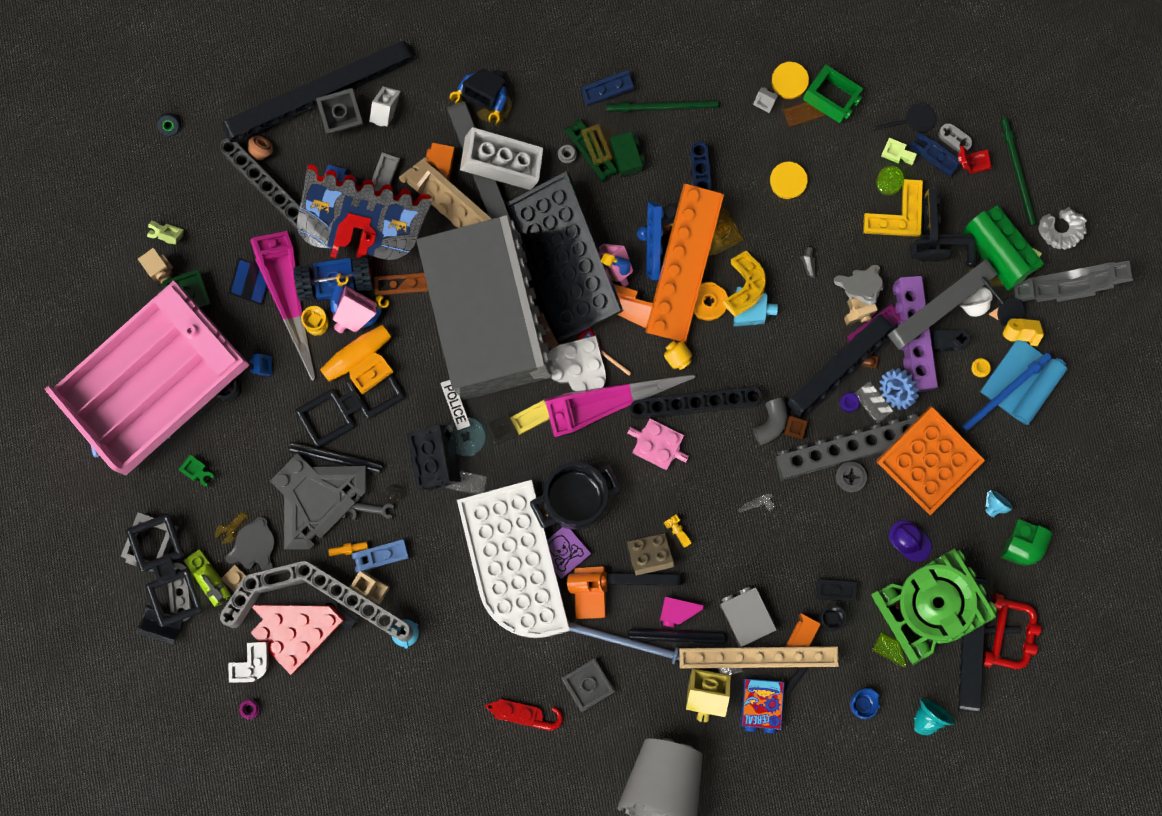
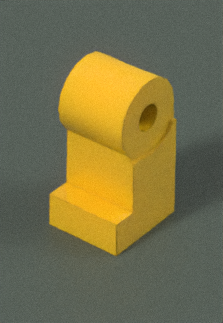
M1010 319L1003 331V336L1007 340L1029 341L1031 346H1038L1044 335L1040 321L1028 319Z

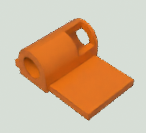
M605 567L574 568V574L568 575L567 587L570 593L575 594L576 619L606 618L605 592H607V572H605Z

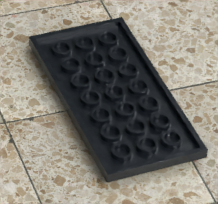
M565 171L505 203L510 220L514 221L515 229L521 235L522 248L527 258L526 264L557 342H562L624 311L608 269L601 262L602 254L569 172Z

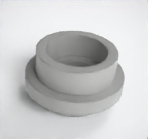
M564 145L559 149L558 158L561 162L569 164L576 159L577 152L573 146ZM569 152L571 156L565 157L564 153Z

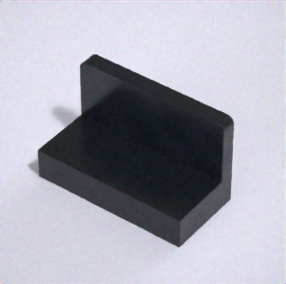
M146 605L144 608V618L137 627V634L174 646L181 634L183 620L160 627L153 607ZM162 609L165 618L175 614Z

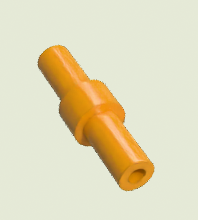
M367 542L357 544L346 543L341 547L328 549L329 556L351 555L353 552L368 549Z

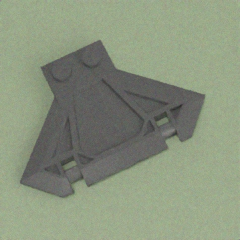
M297 453L270 480L284 495V550L311 549L315 545L311 540L316 535L321 539L355 504L352 498L356 493L361 497L366 493V466L311 467ZM349 485L351 489L346 493L344 489ZM309 527L311 530L305 535L303 531Z

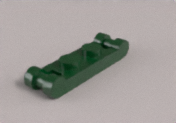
M578 119L574 122V125L566 127L564 132L602 183L607 180L606 177L609 175L613 176L616 174L617 170L583 122ZM578 130L581 131V134H579L578 136L575 135V132H577ZM605 165L607 169L601 171L599 167Z

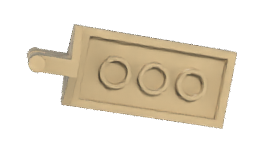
M426 157L399 177L401 182H407L420 195L429 194L431 204L458 228L491 220L485 212L433 168Z

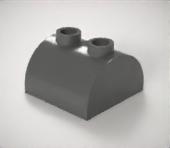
M352 88L316 98L327 135L363 125Z

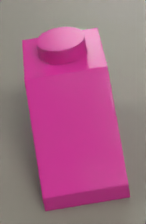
M665 597L659 621H662L664 626L674 628L675 625H680L702 611L703 605Z

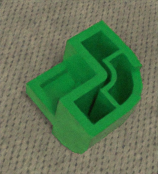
M1018 519L1016 520L1011 537L1006 540L1000 557L1018 565L1027 566L1035 564L1044 557L1053 533L1044 527L1035 526Z

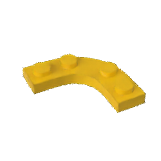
M747 251L731 259V265L746 280L741 290L723 300V305L734 317L754 306L761 299L765 290L764 270Z

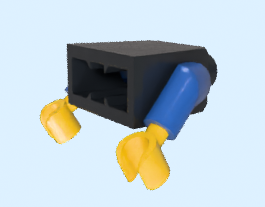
M481 69L476 73L467 74L457 87L458 91L450 94V100L453 102L455 98H458L455 104L462 102V95L489 111L494 109V113H491L488 119L491 124L493 118H498L496 121V126H498L501 122L499 114L503 111L507 100V89L504 87L503 72L496 70L492 73L487 69Z

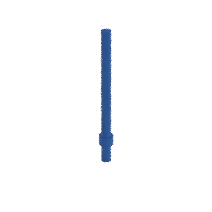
M1046 352L1037 361L1029 364L1027 370L962 425L963 430L966 432L970 430L1031 375L1037 374L1042 369L1041 367L1051 359L1050 354Z

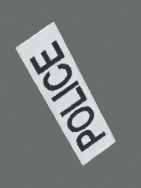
M450 380L440 383L457 430L470 426L460 396L452 390Z

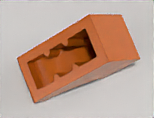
M432 143L431 149L428 148L426 158L429 164L449 181L455 157V148Z

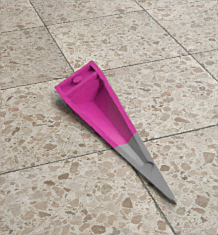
M284 231L253 237L250 242L256 256L257 265L304 366L313 381L315 375L305 327L301 321V302L297 296L294 280V251L288 232Z
M691 374L569 392L545 399L553 435L557 437L575 432L631 405L635 400L645 399L694 379L696 376Z

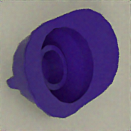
M903 520L896 522L889 531L890 542L904 557L910 561L920 562L929 556L932 547L930 539L915 524Z

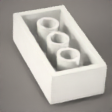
M472 127L465 136L460 170L532 190L539 181L543 148Z

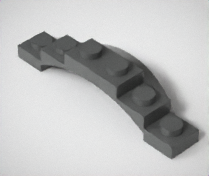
M1130 261L1110 262L1028 278L1014 287L1015 298L1021 302L1034 299L1037 302L1053 299L1061 302L1096 295L1095 291L1114 288V284L1133 281Z

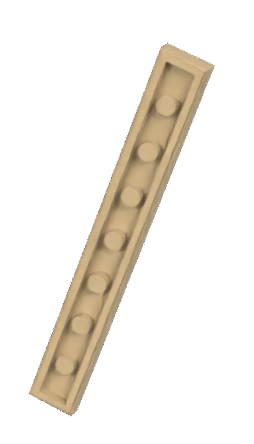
M838 647L679 648L680 668L839 667Z

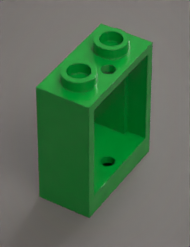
M825 65L807 89L803 100L833 120L841 123L844 118L848 119L853 112L852 106H857L861 101L862 96L860 94L863 88L828 65ZM825 80L852 96L844 108H841L817 92Z

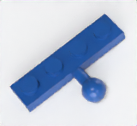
M655 201L648 202L647 226H642L637 231V237L641 241H647L646 275L651 280H659L662 269L660 255L663 253L661 237L663 236L661 218L664 216L662 206Z

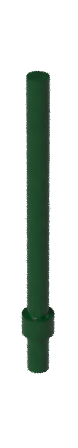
M718 100L629 103V101L621 102V104H606L607 112L621 111V113L639 110L718 108Z
M1008 118L1001 119V124L1004 131V142H1007L1029 226L1037 225L1015 146L1014 131H1011Z

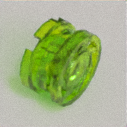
M895 166L884 167L876 179L877 189L884 195L896 194L904 183L903 172Z

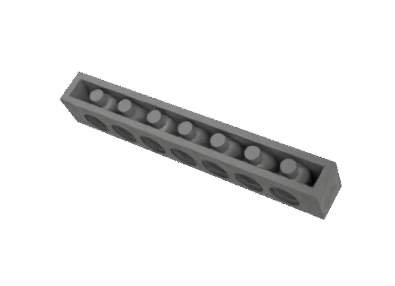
M913 414L907 416V420L901 422L900 419L889 421V425L883 427L881 424L871 426V430L863 432V429L853 431L852 435L847 437L844 434L833 437L834 440L829 442L826 439L815 442V446L808 447V444L797 447V451H781L778 453L779 456L775 458L781 481L883 453L903 434V427H910L920 416ZM886 431L891 432L893 440H887L884 437V433ZM866 437H872L875 440V444L872 446L868 445ZM848 442L856 444L857 448L855 451L848 448ZM829 447L837 448L838 455H831ZM811 452H817L820 456V460H812L810 456ZM792 458H800L802 464L795 466L792 463Z

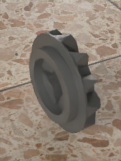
M856 462L842 464L835 476L837 485L842 490L850 493L861 490L867 481L865 469ZM852 469L853 476L859 478L854 479L850 485L849 479L843 476L849 475Z

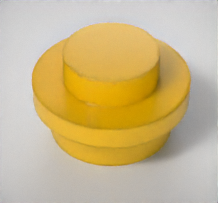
M979 358L972 363L971 370L975 376L982 378L990 373L991 365L986 359Z

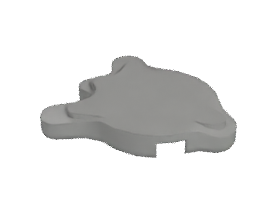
M873 265L867 270H854L853 276L850 277L838 275L834 278L835 285L844 288L846 295L853 300V297L859 298L860 302H864L867 305L875 304L879 291L883 290V281L879 276L880 267L878 265Z

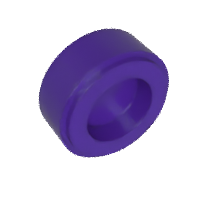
M846 393L840 399V407L847 413L854 412L859 407V398L853 393Z

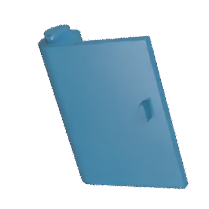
M1015 341L980 390V393L992 400L1027 370L1029 364L1037 361L1043 354L1025 341ZM1059 358L1050 359L1041 367L1042 369L1037 374L1031 375L999 403L998 406L1021 423L1029 425L1067 371L1066 363Z

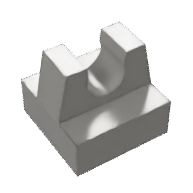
M761 87L753 105L770 113L778 95L775 92L768 91L765 87Z

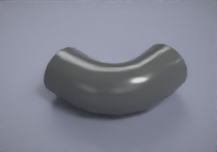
M783 397L765 403L769 415L768 420L762 425L753 427L759 446L778 438L786 427L788 415Z

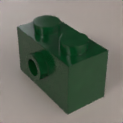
M632 131L610 137L609 143L620 178L641 172L642 165L645 162L642 153H638V139L636 136L633 137Z

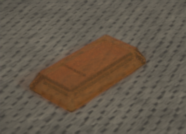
M807 102L783 110L789 127L824 116L823 112Z

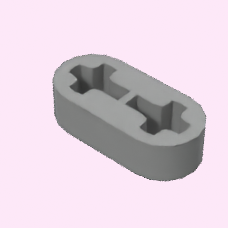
M944 124L939 130V138L957 152H960V142L963 140L966 141L964 145L966 150L968 151L971 148V138L954 125ZM950 130V135L945 136V131Z

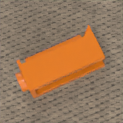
M799 614L800 621H798L785 647H809L820 623L803 614Z

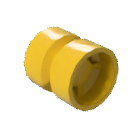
M310 306L303 311L301 321L310 334L315 336L322 335L328 330L329 320L323 309L318 306Z

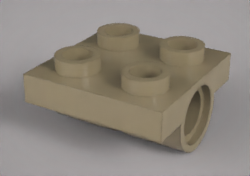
M665 533L627 542L633 570L636 575L674 567Z

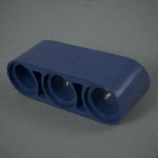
M698 141L692 145L690 151L692 185L696 187L703 185L707 190H711L708 148L705 143ZM699 149L702 150L704 154L699 156L696 155L694 151ZM702 167L705 172L700 174L696 171V168Z

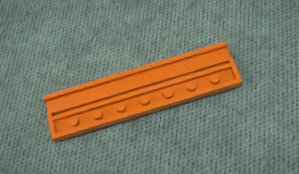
M683 184L646 333L686 342L724 194Z

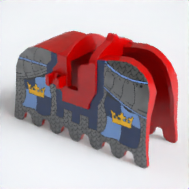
M309 164L306 170L304 191L297 218L298 232L310 245L331 248L330 257L336 258L339 246L345 247L350 243L354 227L360 228L362 232L356 253L357 258H360L362 255L366 256L367 253L386 260L398 259L408 254L414 247L423 220L431 205L430 195L421 194L417 200H412L411 192L408 189H403L399 195L395 196L389 184H384L379 191H376L374 183L370 179H366L361 186H357L353 175H346L343 181H338L336 172L328 170L321 177L318 175V168L315 165Z

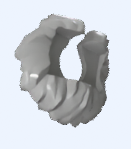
M1070 207L1059 212V218H1063L1069 225V229L1065 233H1059L1055 230V217L1051 214L1042 217L1038 230L1046 243L1052 245L1053 248L1066 250L1067 248L1075 247L1081 239L1083 240L1084 234L1087 232L1085 227L1087 219Z

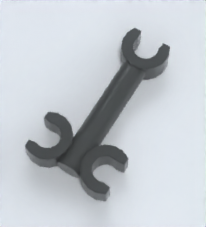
M356 494V498L353 499L355 504L342 516L343 519H346V514L352 512V519L356 520L357 512L355 510L382 514L386 519H392L393 516L387 515L386 510L388 508L394 509V506L386 504L382 507L357 503L360 500V496Z

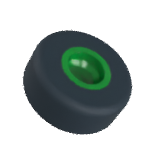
M165 113L159 117L157 128L161 134L173 136L179 131L180 121L176 115ZM170 122L172 126L166 127L165 123Z

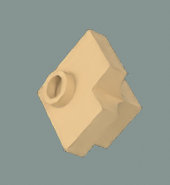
M853 297V300L849 298L847 303L850 313L845 316L844 320L846 325L861 321V323L872 320L877 307L875 304L867 305L864 302H860L859 298Z
M359 571L349 588L366 599L380 604L390 587L369 573ZM353 597V598H352L353 600H355L356 602H358V598H357V597Z

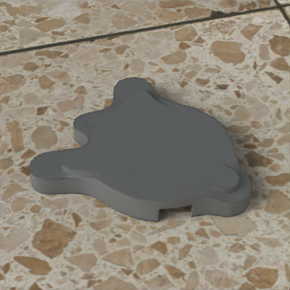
M258 517L253 523L246 525L238 532L234 549L226 555L225 560L227 563L235 564L240 562L246 569H252L253 565L258 563L262 571L273 569L271 554L274 550L275 538L268 527L267 520L263 517Z

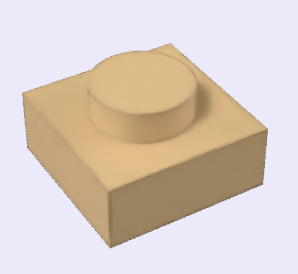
M234 565L221 580L235 592L246 575Z

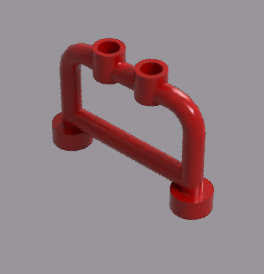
M994 593L992 603L1000 612L993 651L984 650L982 666L991 667L992 664L1012 669H1022L1029 664L1031 655H1036L1038 651V644L1033 643L1034 637L1039 636L1041 633V625L1037 624V613L1028 604L1004 599L1003 594ZM1008 608L1025 611L1029 614V623L1026 627L1027 636L1023 645V658L1021 661L1000 658Z

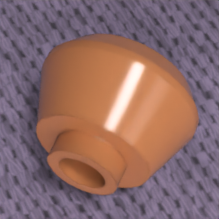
M261 136L250 138L248 153L252 159L257 161L264 160L272 154V144L266 138Z

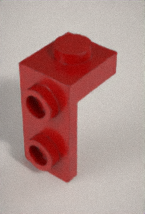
M964 145L960 146V152L958 153L959 163L962 164L963 169H966L969 174L992 169L988 150L969 154Z

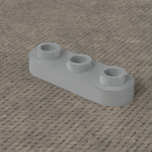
M173 563L176 571L187 568L181 563ZM185 578L168 583L170 612L177 614L181 608L185 610L190 609L191 598ZM179 589L183 590V594L181 596L177 595V591Z

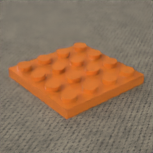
M931 406L876 460L929 515L985 461Z

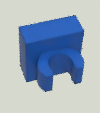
M254 354L253 359L250 360V363H254V369L250 370V372L264 376L272 375V356Z

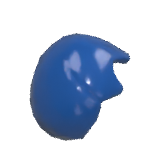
M862 688L855 691L850 699V707L853 714L860 719H869L875 716L878 708H880L879 694L872 688Z

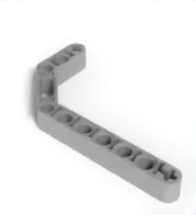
M306 561L245 576L220 615V620L224 625L237 628L242 624L260 594L307 582L396 639L407 642L413 636V629L410 625ZM309 567L308 575L303 576V569ZM285 572L291 573V577L286 581L271 585L268 583L269 578L273 575ZM321 577H325L326 581L324 585L319 586V579ZM256 580V587L250 589V583ZM337 587H341V588H342L341 594L338 595V596H335V595H334L335 589H336ZM245 597V604L239 606V600ZM353 597H357V598H358L357 604L354 605V606H351V605H350L351 599H352ZM374 607V613L371 616H367V609ZM230 615L234 618L233 621L229 619ZM385 617H390V624L388 626H383L382 624ZM396 626L404 629L406 634L403 635L395 630Z

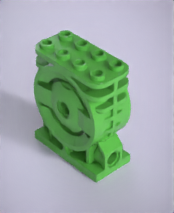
M953 548L948 553L941 555L939 558L930 561L927 565L916 570L906 579L903 586L890 584L882 590L871 594L912 665L932 655L936 643L953 642L996 618L997 610L992 601L987 602L985 599L987 593L981 584L977 585L974 581L976 575L971 567L967 568L964 562L966 559L960 549L956 551ZM935 572L938 577L953 581L961 589L965 600L962 618L966 622L964 626L957 617L961 609V598L957 589L948 582L935 580L931 573ZM914 582L920 588L916 596V608L920 617L929 624L942 625L947 636H943L938 628H932L923 624L915 615L912 606L915 588L912 585ZM895 589L901 590V594L898 595ZM935 598L943 599L944 606L942 608H935L933 606ZM899 602L904 618L902 622H897L889 610L890 607ZM907 625L921 639L909 645L902 632V628ZM927 641L933 642L931 648L929 647Z

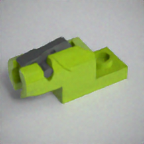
M200 549L183 560L214 607L222 604L220 601L222 597L226 598V600L231 597L221 577Z

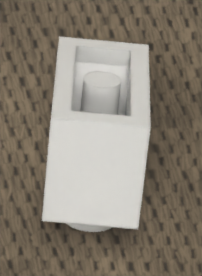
M383 86L372 101L369 122H373L378 126H388L393 118L400 91Z

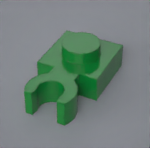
M189 455L178 469L194 482L199 478L200 483L205 487L209 486L205 483L207 476L215 479L212 473L204 472L206 466L192 455Z

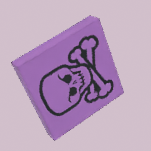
M562 527L547 540L555 573L560 579L564 578L591 555L570 529Z

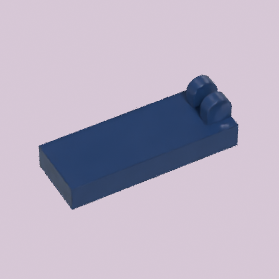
M628 70L581 87L587 106L635 89Z

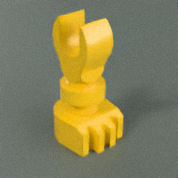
M674 515L665 521L664 525L667 529L672 528L673 531L671 532L676 534L680 543L685 548L691 544V541L682 531L683 527L678 525L680 519L677 515Z

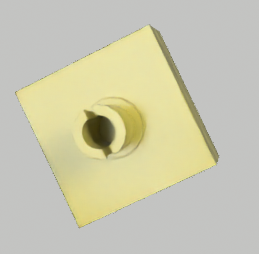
M692 668L687 691L686 710L698 712L696 718L700 722H702L703 715L704 722L709 721L710 714L725 717L730 698L731 676Z

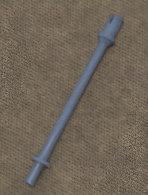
M567 620L570 631L672 659V664H675L676 660L680 661L679 647L671 651L576 625Z

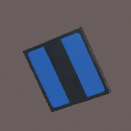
M238 257L228 294L262 306L268 287L257 264Z

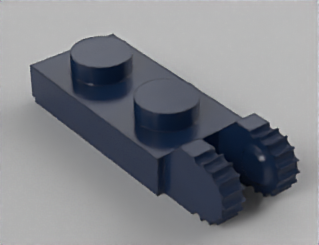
M921 132L916 135L917 139L927 146L924 149L916 142L911 141L909 144L910 148L950 178L960 165L959 159L933 139H929Z

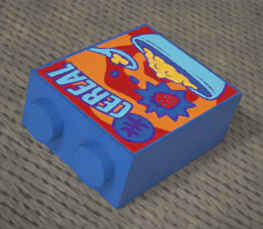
M743 679L740 727H745L744 731L756 732L757 728H762L764 733L776 734V730H781L784 682Z

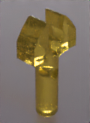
M240 512L228 526L223 527L219 525L215 532V538L218 539L222 533L227 532V537L221 543H232L235 539L233 531L246 518V515Z

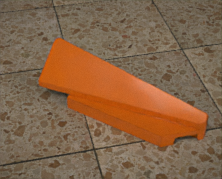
M613 284L624 310L617 315L646 328L653 303L636 299L638 292L636 290Z

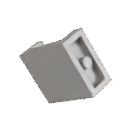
M750 586L740 590L741 595L733 597V595L723 598V603L719 605L731 626L739 648L776 631L757 589H751Z

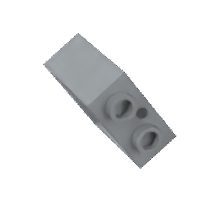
M137 513L133 526L154 518ZM165 523L155 526L158 529L167 531L157 558L168 555L172 545ZM127 539L121 557L126 558L125 563L137 566L135 556L130 555L132 547L129 539Z

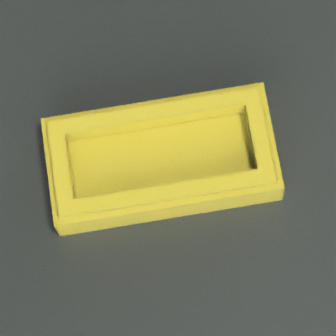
M544 400L510 417L519 435L549 420Z

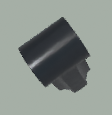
M334 599L323 601L321 605H327L330 602L334 604L337 612L345 619L340 625L351 631L360 616Z

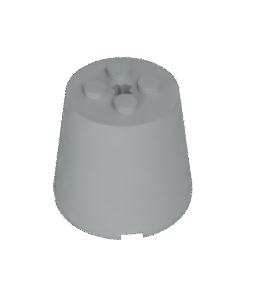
M645 739L617 809L621 811L626 809L625 813L630 816H697L703 754L693 749L690 745L678 744L671 739Z

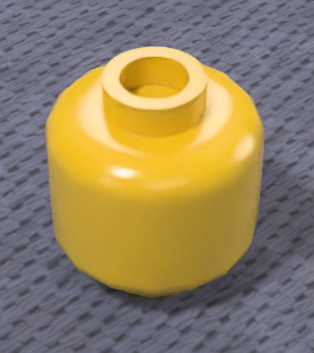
M673 341L665 347L667 351L664 353V357L673 369L678 368L681 370L692 362V353L684 342L676 343Z

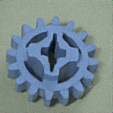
M900 368L889 370L882 375L883 379L879 381L882 384L879 390L884 392L881 396L887 398L886 403H892V408L897 406L898 410L909 408L916 403L915 399L919 397L916 394L919 388L915 387L917 381H912L913 375L907 376V371L901 372Z

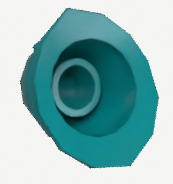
M920 699L921 705L913 717V727L917 733L931 735L946 725L955 724L956 721L952 715L943 707L928 699Z

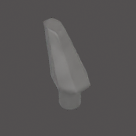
M806 247L805 255L801 256L808 276L815 278V258L812 257L813 248Z

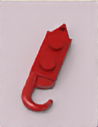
M503 699L485 705L496 719L548 731L558 729L563 721L561 711L554 707L551 710L557 714V720L554 723L543 721L542 711L537 707Z

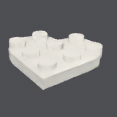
M596 336L552 348L550 353L547 354L548 361L552 360L554 372H551L554 381L569 383L571 389L575 392L604 387L606 374Z

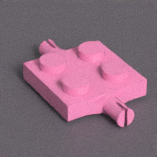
M649 419L646 427L641 432L630 427L627 433L637 438L633 454L665 470L668 469L670 463L675 458L686 463L689 455L679 451L684 435L652 419Z

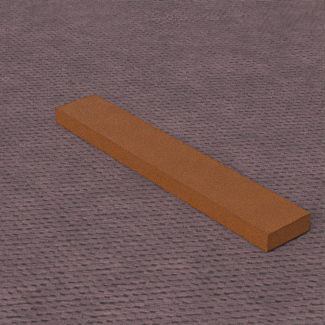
M424 273L374 277L375 296L428 292ZM405 279L397 289H395L397 282H390V287L395 290L379 291L378 281Z

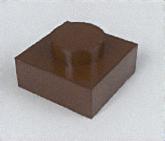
M788 416L783 435L803 440L808 421Z

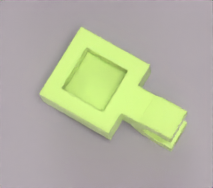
M889 138L881 157L898 164L900 159H903L904 162L913 165L917 154L905 150L906 144Z
M151 221L148 227L154 229V231L150 230L147 237L156 238L158 236V239L176 245L183 237L184 230L169 224L162 226L155 221Z

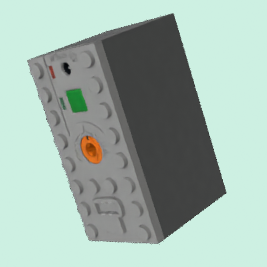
M506 215L416 239L452 390L463 400L552 378L551 372H554L552 360L548 361L547 354L550 351L548 343L543 342L542 336L545 335L543 324H539L537 318L541 317L538 306L534 305L533 299H536L534 288H530L529 281L532 278L525 264L527 258L522 248V238L515 229L514 221H510Z

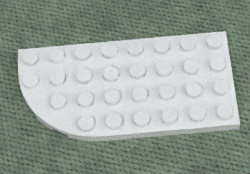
M532 480L457 500L479 594L489 615L506 630L529 638L549 637L570 631L545 529L540 526L530 506V501L536 498Z

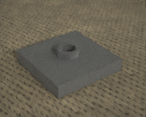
M595 658L561 678L581 712L615 692Z

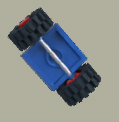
M368 256L352 258L353 271L350 258L313 263L314 278L310 265L294 267L295 287L299 301L315 299V289L317 301L330 299L335 285L338 284L336 276L341 273L339 277L340 282H344L345 277L348 276V282L343 285V288L347 286L355 291V280L358 292L373 290L372 271Z

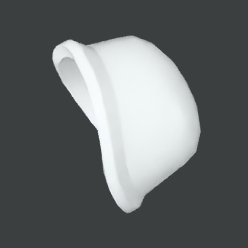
M981 287L961 302L960 307L969 316H981L990 309L993 295L987 288Z

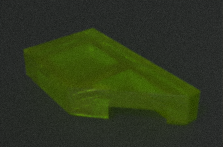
M880 633L872 651L905 667L906 662L904 661L899 642Z

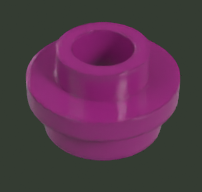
M252 699L243 701L239 708L241 716L245 719L255 718L260 710L258 703ZM251 705L253 707V711L251 713H248L246 709L248 706Z

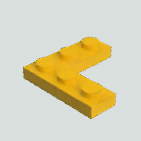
M903 180L901 215L865 213L863 233L920 237L923 180Z

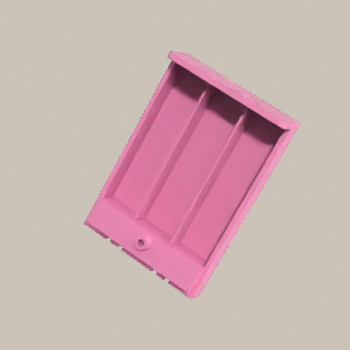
M172 281L56 386L51 387L48 385L45 391L112 470L127 475L246 369L249 364L186 291L175 281Z

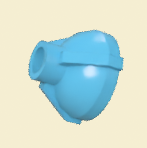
M990 490L987 493V508L985 511L994 518L999 513H1007L1013 509L1011 503L998 492Z
M403 619L402 621L413 629L412 638L407 642H402L393 636L392 639L397 645L408 648L419 637V625L411 620ZM396 626L395 630L401 633L402 629Z

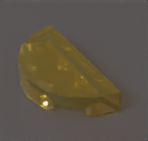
M509 95L507 96L503 111L499 114L501 122L508 117L511 110ZM484 108L477 112V116L482 121L489 122V115L494 113L495 110L489 111ZM493 118L491 123L496 124L498 118Z

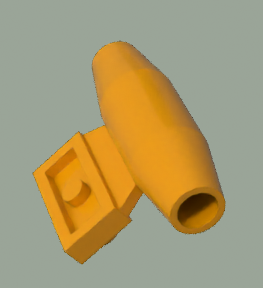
M383 325L362 334L338 351L320 370L329 382L350 372V379L363 395L393 373V370L384 358L376 354L391 336Z

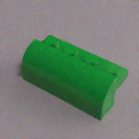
M998 205L987 212L983 211L963 231V234H971L975 238L976 251L983 260L987 259L999 273L996 275L1008 291L1024 282L1027 275L1044 264Z

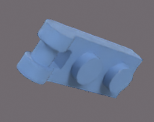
M404 539L351 554L352 559L356 563V573L409 559ZM367 556L369 563L364 564L362 558Z

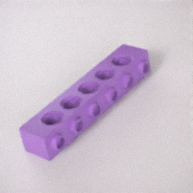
M922 276L902 277L894 282L893 293L897 298L895 309L896 313L900 314L901 321L898 322V326H900L909 319L908 312L914 315L926 306ZM905 294H909L912 301H908ZM928 328L917 336V339H913L902 348L905 355L903 360L904 368L907 369V376L912 374L911 380L917 381L915 387L919 388L917 392H928L938 388L930 330ZM914 349L919 351L920 357L914 355ZM916 368L922 370V376L917 374Z

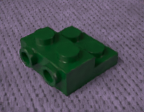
M199 269L162 281L164 288L172 281H175L186 291L200 309L212 306Z

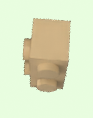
M154 248L138 258L141 265L158 286L163 285L162 281L171 279L174 276L171 271L173 269L171 263L163 254L159 255Z

